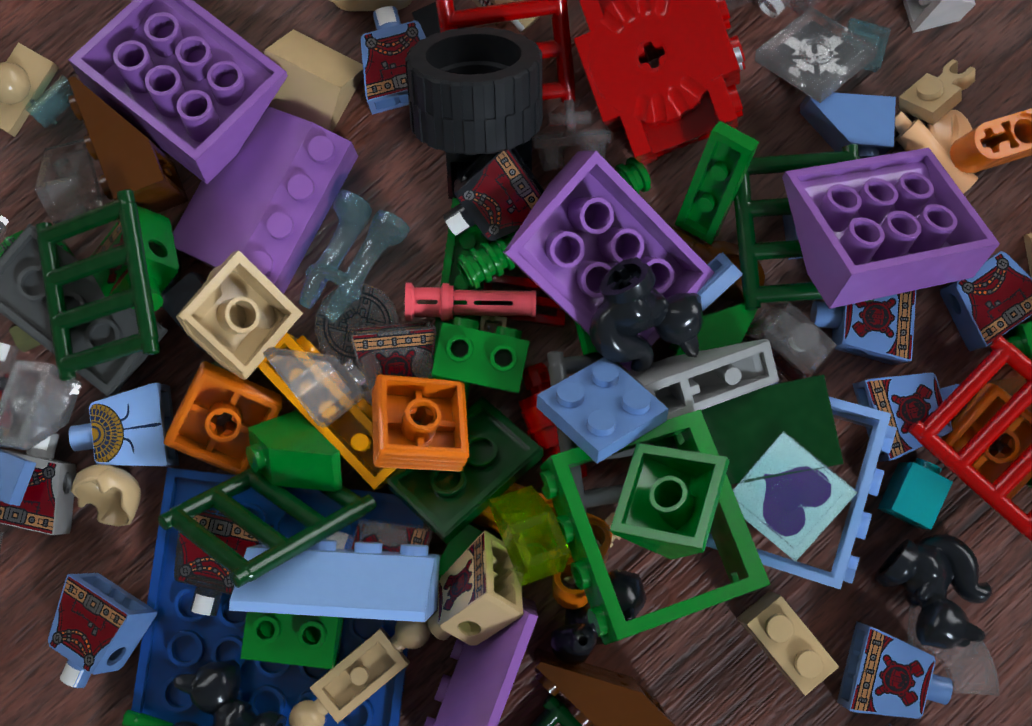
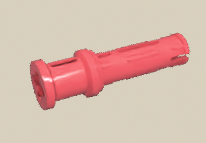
M406 282L405 321H413L414 317H439L442 322L453 320V316L536 317V290H454V285H449V283H443L441 287H414L412 282ZM419 300L438 301L437 304H418L417 302ZM454 301H467V304L454 305ZM511 301L512 305H475L474 302Z

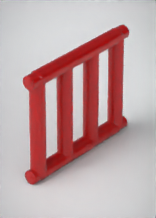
M436 0L440 33L457 28L551 15L554 40L535 43L542 52V59L556 57L558 81L542 83V99L561 98L562 103H572L576 100L567 0H523L462 10L454 9L453 0Z
M998 335L989 346L992 349L991 353L923 423L918 420L909 427L908 432L1015 529L1032 542V510L1026 514L1007 497L1032 470V443L993 483L972 466L1032 403V360L1015 345L1008 342L1002 335ZM1007 363L1026 380L1025 384L957 453L937 434Z

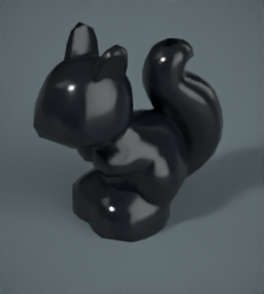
M638 257L621 261L603 278L600 291L604 296V300L593 315L589 328L592 344L606 359L618 363L632 361L631 369L636 372H643L652 365L654 353L650 343L638 334L654 327L661 339L668 343L679 345L688 357H697L699 353L697 335L703 324L701 296L696 293H677L665 298L653 288L656 276L650 266L643 263Z
M948 534L932 535L922 539L917 544L906 539L889 555L876 572L874 580L883 587H895L902 584L908 592L906 600L909 605L915 608L921 607L915 625L916 637L921 645L939 649H951L956 646L966 647L970 644V641L980 642L986 639L984 631L969 622L963 609L947 599V590L950 584L962 599L970 603H984L992 594V588L987 582L978 583L979 565L975 554L957 537Z
M613 569L608 574L626 621L635 619L644 607L647 599L640 575ZM589 602L579 609L572 610L566 608L565 624L551 633L550 645L552 651L564 663L570 665L584 663L595 645L603 644L601 636L599 637L594 623L589 624L587 610L590 608Z
M235 660L210 662L200 667L195 674H180L173 679L174 687L188 693L197 709L213 715V726L286 725V716L274 711L263 712L257 716L252 711V706L248 702L237 699L241 675L240 666ZM181 721L172 726L200 725L191 721Z

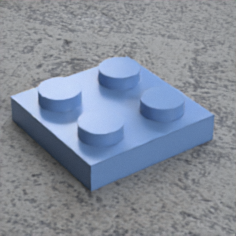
M605 357L537 394V408L597 464L666 422L669 410L668 407L620 366Z

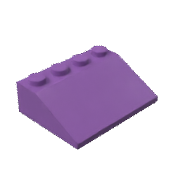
M133 0L68 59L80 81L205 184H208L238 154L288 77L284 69L193 0Z
M268 106L238 154L208 184H205L203 181L200 182L173 231L175 248L212 268L221 265L232 252L239 250L284 294L358 158L352 142L313 122Z
M930 148L785 171L782 177L807 274L829 309L973 278L1000 244Z
M578 151L549 183L503 252L589 335L591 319L604 300V296L600 291L601 282L605 275L623 260L638 257L643 263L650 266L656 276L653 288L665 298L677 293L697 294L715 273L597 151ZM654 327L638 334L644 337L651 346L659 338ZM632 361L619 363L627 371L631 370Z
M522 597L524 615L477 646H470L458 638L456 639L450 657L458 660L452 677L443 674L434 700L442 702L436 719L427 716L424 726H498L538 618L535 601Z

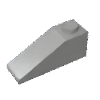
M768 339L699 351L697 357H688L686 354L667 357L653 362L646 371H628L631 377L669 408L667 420L700 409H706L779 382Z

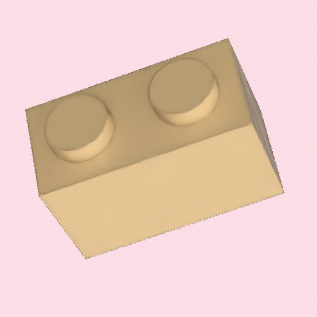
M768 591L737 617V620L791 686L804 696L839 668V665L781 595Z

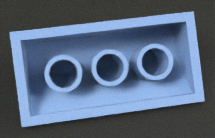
M324 539L252 582H248L239 588L234 586L229 601V611L426 622L437 610L440 554H428L429 546L417 544H401L400 552L382 551L383 543L355 542L354 550L336 549V540ZM263 544L247 547L244 558L249 561L268 550V548Z

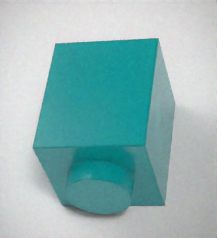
M917 458L915 463H898L877 509L916 528L932 530L953 481L940 475L942 470L940 467L923 459Z

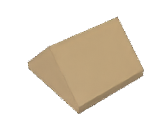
M293 29L264 51V55L284 69L288 75L269 104V107L308 120L333 132L364 76L363 64Z

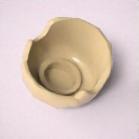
M97 464L82 469L76 474L71 487V492L78 498V507L82 508L86 504L94 505L97 509L98 522L118 527L130 525L141 499V490L137 480L126 470L113 465Z

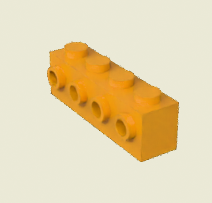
M287 332L258 365V368L305 418L340 451L343 458L374 490L381 489L386 484L385 480L399 468L375 467L373 464L372 406L363 397L356 402L345 389L350 383L334 366L326 370L315 359L320 352L303 334L296 339Z

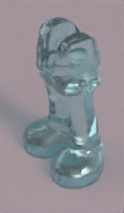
M339 190L334 199L333 209L338 217L336 231L317 262L311 264L305 271L306 281L299 298V304L310 310L317 302L328 281L338 285L339 287L331 298L325 313V318L335 323L351 304L358 301L361 297L362 292L360 289L380 255L388 247L402 243L410 232V227L395 214L385 210L377 211L372 219L366 238L346 272L338 270L358 235L372 217L371 206L363 198L347 190Z

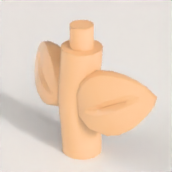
M950 110L934 125L928 123L927 127L919 118L912 122L902 111L895 116V130L899 133L895 140L905 151L930 148L963 194L975 184L978 177L974 173L960 171L955 167L950 156L952 144L973 130L968 119L961 112Z

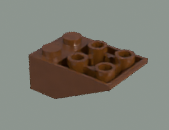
M76 77L67 78L73 95L68 96L69 103L78 120H83L88 134L84 135L83 139L91 157L95 161L99 160L104 173L99 175V182L109 200H117V192L131 189L134 191L136 204L155 213H160L188 202L189 200L175 164L146 136Z
M539 648L534 652L535 671L537 672L536 679L553 696L561 692L567 698L566 701L570 705L568 710L583 726H675L665 709L633 677L585 662L578 665H570L559 660L554 653Z

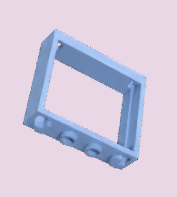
M829 397L834 418L872 428L856 483V492L852 497L831 572L760 549H757L763 565L841 590L843 581L853 583L860 557L851 555L856 537L863 540L866 538L872 514L863 510L868 494L878 496L885 471L877 469L876 465L880 451L890 453L897 428L888 425L891 413ZM709 533L706 546L717 550L712 534Z

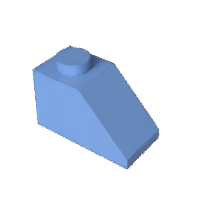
M831 92L821 101L808 94L800 104L801 115L835 152L842 151L843 146L857 144L859 156L862 159L885 155L894 147L896 97Z

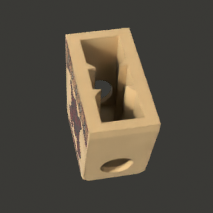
M487 531L482 532L441 576L438 582V611L427 622L430 632L439 640H446L452 635L470 646H477L524 615L519 551Z

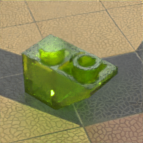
M532 486L489 499L490 509L520 586L564 571L571 554L554 511Z

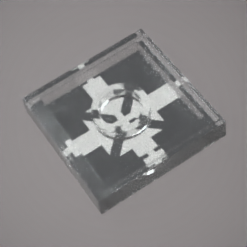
M811 7L756 49L755 61L821 103L876 58L878 47Z

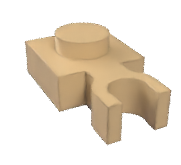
M952 59L943 67V73L940 76L935 77L926 73L899 96V110L934 125L962 101V90L967 89L975 82V68L970 66L965 72L958 74V61Z

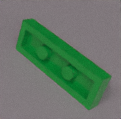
M719 121L710 133L674 225L711 245L722 228L759 141Z

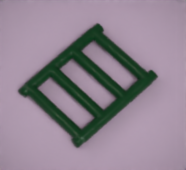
M857 144L843 146L842 151L752 158L734 198L740 270L743 273L741 280L745 310L752 311L761 308V303L823 299L813 282L760 286L758 260L803 257L799 240L756 243L753 218L792 215L788 198L752 200L749 175L785 173V171L860 159Z
M131 189L117 192L118 199L54 225L50 222L36 224L37 243L59 380L69 381L76 378V371L141 351L144 355H155L160 352L138 208L134 191ZM120 219L124 244L60 267L57 242ZM127 263L130 289L67 310L63 285ZM134 307L138 328L137 334L73 353L70 328Z
M249 468L170 508L169 511L158 516V523L164 530L172 527L229 571L231 582L235 587L239 588L364 517L367 513L374 510L377 504L371 495L367 494L364 497H360L343 485L342 489L335 492L318 490L342 506L341 509L324 517L281 486L272 485L260 471L255 472L252 468ZM252 488L307 528L286 538L232 497ZM214 507L266 546L268 550L248 561L198 523L193 517Z

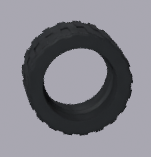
M490 27L451 29L421 39L407 52L405 64L410 124L412 132L421 142L447 153L465 155L493 154L524 144L539 132L543 121L542 52L538 45L526 36L509 30Z

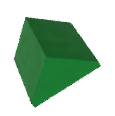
M637 443L610 527L611 533L671 560L703 553L729 465L728 457Z

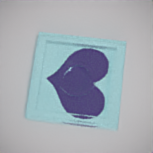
M784 431L733 489L744 519L795 562L857 494V491Z

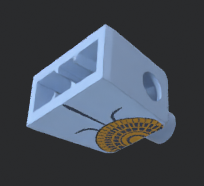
M150 383L94 401L89 406L91 423L73 425L69 428V442L72 450L93 449L96 464L179 466L178 451L164 444L166 432L174 418L171 390L168 385Z

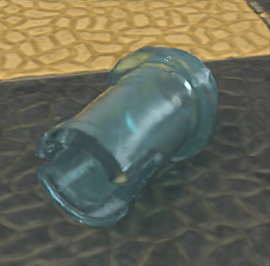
M61 75L36 101L32 98L29 100L32 105L26 111L45 129L51 124L56 126L58 124L56 119L70 106L68 96L73 95L68 79Z

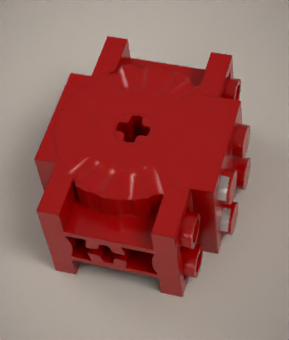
M579 0L590 32L574 38L601 118L612 133L625 129L634 157L638 162L647 165L657 161L660 156L709 138L712 129L719 121L738 130V118L743 116V106L735 85L740 84V71L746 69L744 64L746 60L738 36L735 35L729 38L726 30L731 28L729 21L731 17L725 0ZM658 58L660 65L656 68H651L650 61Z

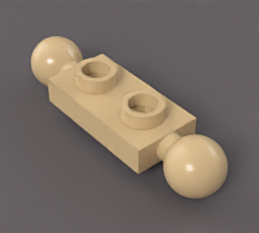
M397 621L395 634L392 637L381 627L310 687L317 699L315 701L304 700L297 703L290 712L289 725L324 726L325 715L328 713L338 724L410 663L402 651L406 648L418 649L428 641L430 637L428 621Z

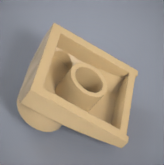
M238 250L232 252L221 265L215 267L209 273L207 281L177 314L176 318L187 335L215 361L245 380L303 313Z

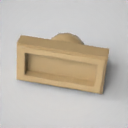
M19 42L7 61L0 63V129L13 137H16L59 69L54 62Z

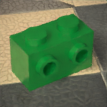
M454 317L453 324L442 323L431 375L519 393L530 343L528 340L521 339L522 331L497 326L495 333L478 330L480 322L460 317Z
M247 612L240 659L333 669L339 662L344 617Z

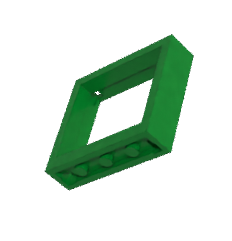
M701 409L668 419L614 453L617 454L635 448L637 443L648 444L673 436L677 448L680 450L719 456ZM580 447L551 455L540 466V475L544 484L541 490L546 499L552 500L558 516L555 517L557 535L564 545L568 544L574 561L571 563V573L574 582L580 590L585 591L590 608L587 610L589 624L594 623L599 637L601 636L604 645L771 585L726 474L710 532L731 584L626 621L570 471L572 467L593 460Z

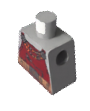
M32 429L26 452L4 450L35 462L36 466L20 506L0 501V524L49 535L70 534L74 494L71 492V487L76 477L77 468L74 463L53 459L60 434Z

